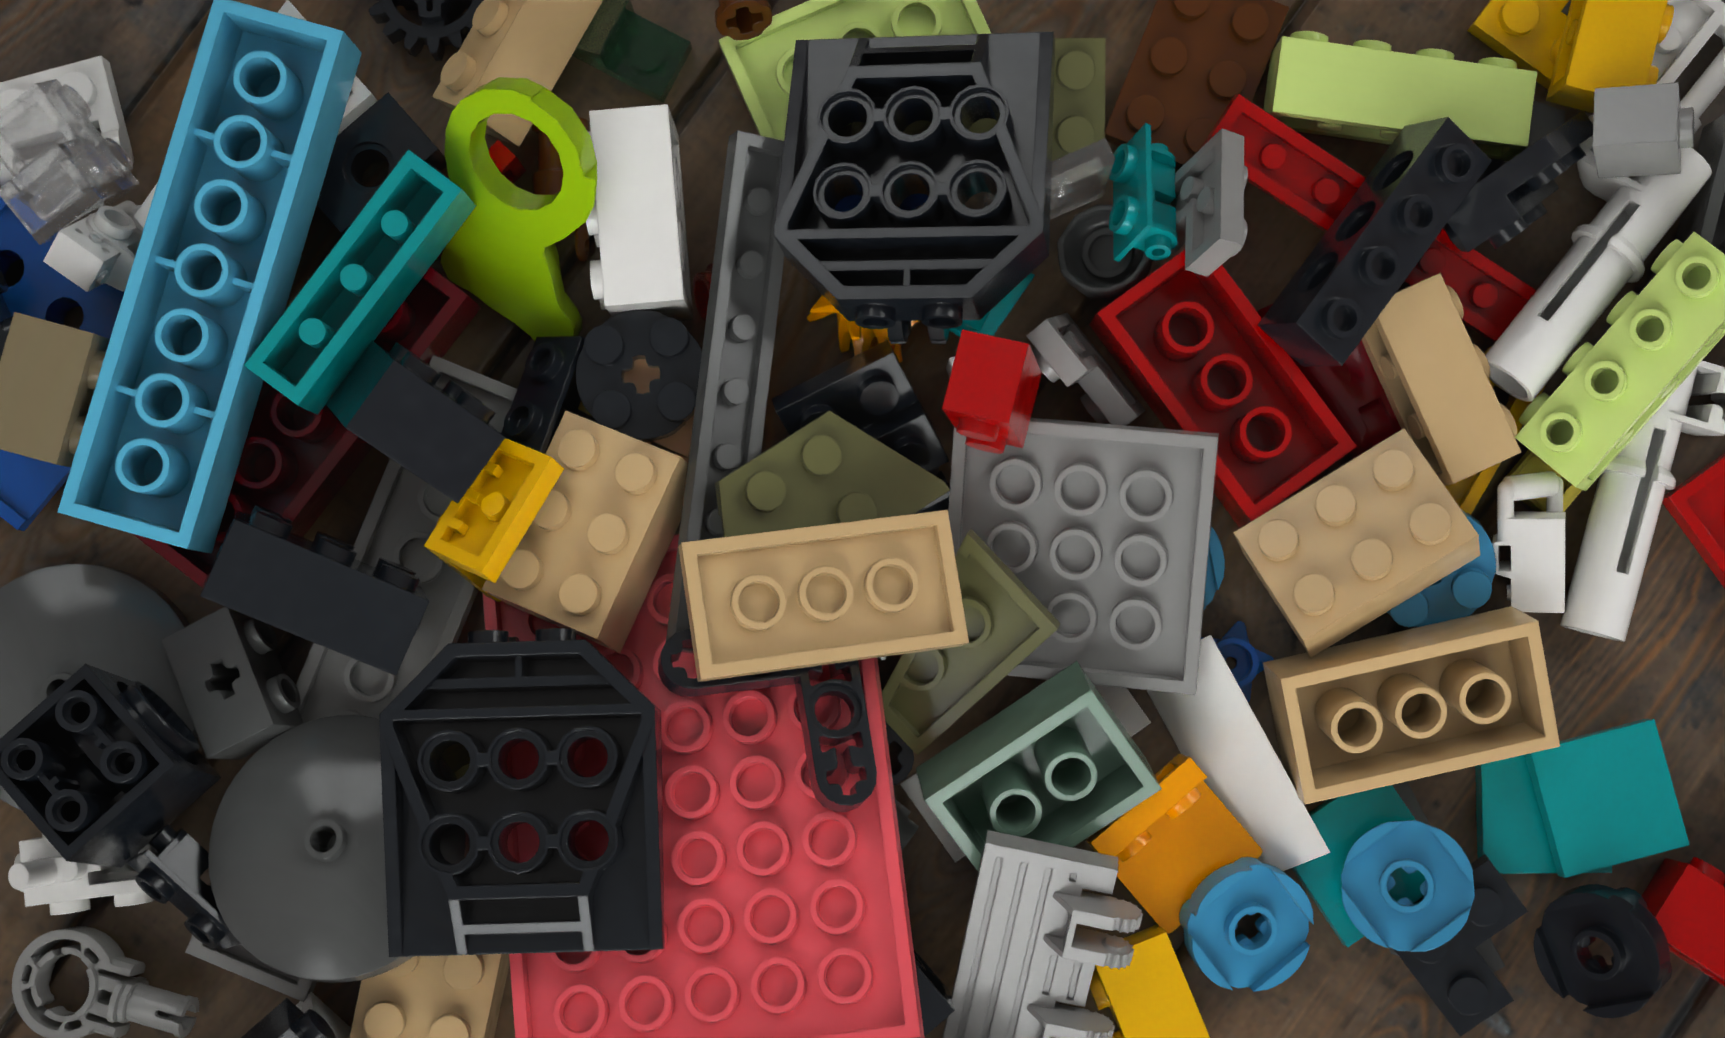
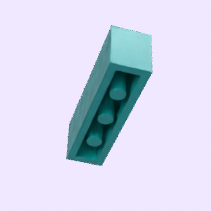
M408 150L244 366L296 405L318 415L370 343L377 338L476 207L475 203L463 189Z

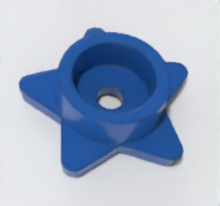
M1237 621L1221 639H1213L1225 660L1228 657L1235 659L1236 666L1230 670L1249 702L1252 680L1258 673L1264 670L1263 662L1274 659L1272 656L1255 649L1249 643L1244 622Z

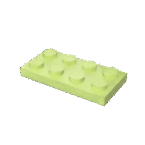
M809 0L772 16L770 26L757 37L749 40H733L726 36L718 41L758 134L784 141L796 40L991 34V31L976 0Z

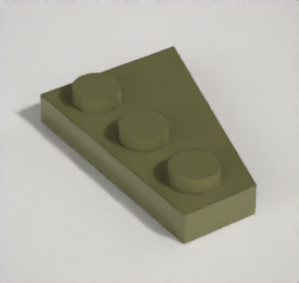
M972 529L965 536L955 557L969 643L958 647L902 654L882 691L885 721L917 756L1049 638L1061 624Z

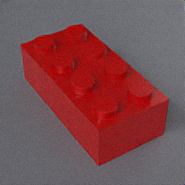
M1184 249L1100 310L1089 325L1166 429L1219 433L1214 494L1238 527H1242L1274 508L1356 448L1357 445L1290 355L1258 326L1262 319L1223 265L1218 267L1208 277L1185 270Z

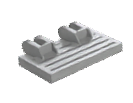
M987 830L951 995L955 1011L946 1018L942 1038L1113 1037L1115 1025H1113L1114 1021H1111L1110 1017L1104 1016L1103 1013H1097V1011L1090 1012L1088 1009L1055 1002L1085 1007L1095 965L1109 966L1111 969L1130 966L1134 949L1132 948L1133 945L1128 943V940L1126 941L1123 937H1117L1116 935L1110 936L1108 933L1076 927L1077 924L1109 931L1117 930L1119 933L1126 932L1127 934L1139 930L1143 913H1141L1142 909L1137 907L1138 905H1134L1124 899L1118 900L1115 897L1082 891V889L1112 895L1118 873V857Z

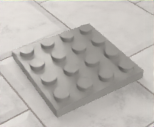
M1031 418L1024 447L1018 448L1006 445L1004 453L997 454L967 446L965 444L967 436L960 435L954 427L948 515L955 557L965 536L972 529L1061 623L1059 628L1016 666L1008 676L1049 680L1077 661L1094 685L1195 695L1198 680L1219 433Z

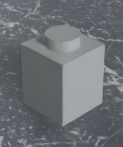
M1678 82L1595 88L1593 152L1598 178L1681 174V148L1694 147V108H1681Z

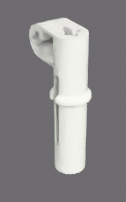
M1591 115L1588 118L1593 123L1594 115ZM1593 135L1580 144V147L1586 154L1585 157L1577 161L1582 184L1593 195L1607 201V203L1590 224L1580 225L1573 231L1571 237L1574 243L1573 246L1486 353L1485 356L1490 366L1489 379L1499 388L1526 402L1533 401L1627 282H1638L1645 271L1644 260L1712 175L1710 165L1693 148H1681V174L1598 178L1593 152Z
M1701 361L1599 476L1565 604V613L1562 615L1560 626L1606 639L1625 642L1665 490L1675 489L1676 480L1670 471L1680 434L1683 432L1693 436L1705 437L1725 435V367ZM1711 394L1713 402L1720 404L1688 406L1690 396Z

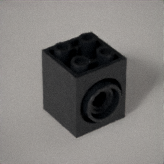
M84 664L0 738V785L61 856L69 862L123 867L130 858L134 857L149 843L158 831L166 824L172 823L221 777L198 752L200 748L198 740L189 727L154 691L139 681L133 682L88 664Z

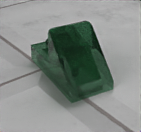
M603 0L572 56L664 103L692 50V45L690 41L635 14L630 0Z

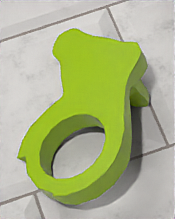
M498 77L480 86L460 100L451 112L446 127L444 154L449 180L463 189L475 203L476 207L444 248L440 263L449 280L470 291L489 307L514 322L531 336L534 341L536 337L578 336L582 329V318L577 307L564 291L559 255L555 243L563 240L583 225L594 207L597 186V160L592 139L573 108L546 87L527 78ZM491 115H516L532 122L548 136L559 153L563 169L560 192L554 195H535L518 188L501 174L490 157L485 140L487 120Z

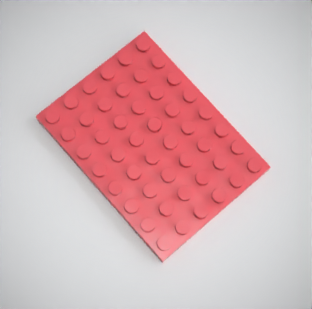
M679 534L674 535L621 652H616L576 634V640H586L592 644L661 710L665 949L509 954L515 1038H925L878 658L858 660L877 771L876 785L872 794L858 808L848 812L832 811L824 807L815 798L811 787L795 684L689 697L680 696L669 691L662 683L658 673V660L666 643L679 540ZM482 593L485 630L508 631L509 637H518L519 641H535V630L561 628L514 608L503 601L497 602ZM681 652L679 660L672 663L673 668H684L687 678H697L693 653ZM827 664L822 665L823 673L818 680L809 679L810 685L815 686L829 679L845 680V676L840 674L830 678L829 666ZM827 695L821 697L815 704V715L822 726L830 730H839L849 725L851 711L843 699ZM597 739L587 740L579 745L574 756L575 768L579 774L587 778L599 774L607 764V749ZM855 739L836 746L820 744L821 752H826L832 748L836 749L837 768L832 775L826 778L829 784L840 785L843 795H850V789L856 782L861 781L858 773L851 774L847 772L843 752L848 746H856ZM529 741L520 742L512 747L508 753L507 766L513 777L519 780L527 778L534 773L539 761L538 750ZM595 820L583 824L576 833V850L587 860L598 859L608 847V833L604 826ZM522 823L514 827L508 835L507 841L508 851L512 857L519 862H527L533 858L539 848L538 833L528 823Z

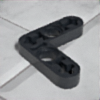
M690 629L677 632L666 641L658 660V673L662 683L669 691L680 696L694 697L795 684L810 782L815 798L824 807L832 811L848 812L858 808L872 794L876 785L877 771L858 660L828 664L830 678L844 674L845 680L829 679L815 686L810 685L809 679H819L823 673L822 665L698 682L697 678H687L684 668H673L672 665L673 662L679 660L683 648H692L693 652ZM831 695L843 699L851 711L849 725L839 730H830L822 726L815 715V704L821 697ZM855 739L856 746H848L843 752L847 772L851 774L858 773L861 781L856 782L850 789V795H843L840 785L829 784L826 778L832 775L837 768L836 749L832 748L826 752H821L820 744L836 746Z

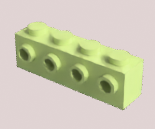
M1297 31L1291 33L1290 37L1282 36L1270 55L1263 110L1294 131L1391 145L1406 125L1449 117L1491 159L1510 161L1528 147L1537 71L1517 69V62L1514 60L1488 57L1480 59L1478 63L1454 60L1455 55L1452 52L1434 48L1421 49L1416 51V54L1391 51L1392 46L1378 40L1355 41L1353 46L1328 42L1329 37L1327 35L1314 31Z
M1693 232L1684 243L1675 239L1660 253L1651 267V271L1656 274L1639 295L1634 291H1630L1614 306L1606 319V322L1611 325L1607 332L1594 346L1586 342L1579 347L1562 369L1567 378L1551 396L1545 392L1538 395L1519 418V422L1524 427L1515 438L1576 488L1584 491L1588 490L1604 472L1606 467L1620 454L1725 335V254L1696 232Z

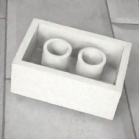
M668 104L589 111L590 131L588 133L591 136L597 160V186L595 204L586 220L588 234L594 235L596 247H600L601 260L590 261V280L594 300L599 299L601 309H607L612 317L632 310H651L679 321L693 320L679 135Z

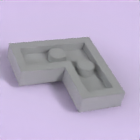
M1223 128L1175 173L1176 198L1169 204V206L1176 208V233L1178 238L1177 245L1171 252L1175 253L1185 244V270L1206 277L1212 274L1230 257L1238 254L1244 245L1248 231L1247 222L1244 219V189L1248 179V169L1244 165V136Z
M1068 313L1044 320L1026 335L1035 346L1032 352L1041 372L1053 383L1060 378L1067 387L1078 382L1086 392L1080 397L1081 402L1097 423L1127 426L1146 411Z

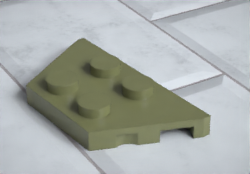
M831 411L819 416L715 483L718 515L722 521L723 537L914 514L950 491L943 480Z

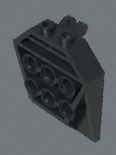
M1054 31L796 40L774 237L787 260L848 321H855L858 326L863 328L887 329L891 344H906L911 333V321H922L924 325L928 326L931 344H946L949 338V328L959 327L962 325L963 320H981L1049 256L1055 68ZM989 118L998 121L994 128L988 132L973 133L969 131L972 124L980 119ZM926 120L932 122L927 130L920 134L908 135L903 133L906 127L914 121ZM850 123H866L863 129L853 136H839L841 130ZM988 192L996 196L992 203L985 208L970 209L965 206L969 198L976 193ZM920 193L929 196L925 204L916 210L907 211L899 208L903 200L910 195ZM850 195L862 196L858 206L846 212L835 211V206L844 197Z
M575 629L535 630V641H519L518 637H509L508 631L479 630L468 632V643H448L379 714L389 957L665 949L661 710L592 644L586 640H576ZM597 739L607 749V764L599 774L587 778L579 774L575 768V752L579 745L585 741ZM529 741L538 750V766L533 774L518 780L508 770V753L516 744ZM461 743L469 752V768L465 775L458 780L449 781L441 772L440 758L446 748L453 744ZM595 820L606 829L609 842L604 854L598 859L591 861L582 857L576 850L575 836L583 824ZM522 823H528L533 826L538 833L540 841L538 851L527 862H519L514 859L507 846L508 835L514 827ZM454 825L464 828L470 839L468 854L465 859L457 864H451L445 860L439 846L441 836L445 830Z

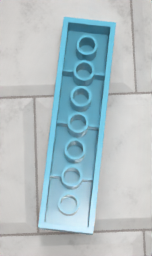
M213 0L57 513L181 548L212 553L264 381L244 365L285 311L362 52L344 31L233 0Z

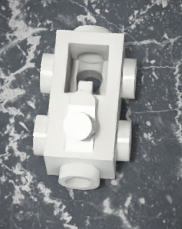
M43 834L42 837L19 841L20 853L15 857L14 865L11 866L8 873L10 885L14 889L24 892L25 907L49 904L50 915L90 910V898L114 896L115 907L155 901L138 886L135 877L139 873L128 863L119 868L66 861ZM147 844L143 849H141L138 852V854L144 852L147 849H149L154 854L157 851L149 844Z

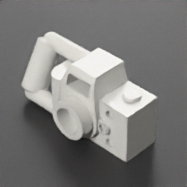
M126 200L114 207L100 206L97 212L59 230L43 262L86 292L103 283L124 292L144 229L133 217L141 205H135L134 202Z
M1553 471L1505 476L1497 487V534L1493 535L1492 539L1496 558L1495 574L1511 579V585L1507 584V600H1511L1512 607L1522 612L1565 613L1566 512H1563V480ZM1546 497V512L1514 511V501ZM1500 546H1511V560L1500 561Z

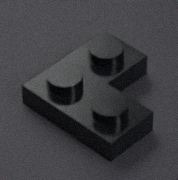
M1486 854L1471 863L1475 897L1467 922L1457 935L1442 946L1426 952L1395 950L1460 1037L1514 1001L1509 991L1476 947L1528 912Z

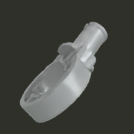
M73 926L50 931L37 937L23 950L13 972L12 994L16 1009L26 1025L45 1038H82L94 1033L112 1038H121L129 1031L131 1024L128 1023L129 1021L174 1034V1036L179 1038H185L192 1030L197 1019L196 1017L185 1015L186 1011L199 1012V1000L197 997L185 996L149 985V981L144 977H133L134 975L144 973L145 963L125 957L119 945L110 936L91 927ZM63 939L74 940L81 944L66 946L48 952L50 948ZM68 954L78 956L88 967L86 972L89 978V993L85 1003L77 1012L68 1011L63 1006L46 1010L44 1005L50 1004L55 1000L49 987L55 962L60 957Z

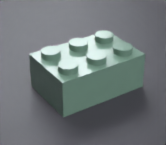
M1077 661L916 768L924 801L977 871H979L987 830L1073 848L1162 789L1146 757Z

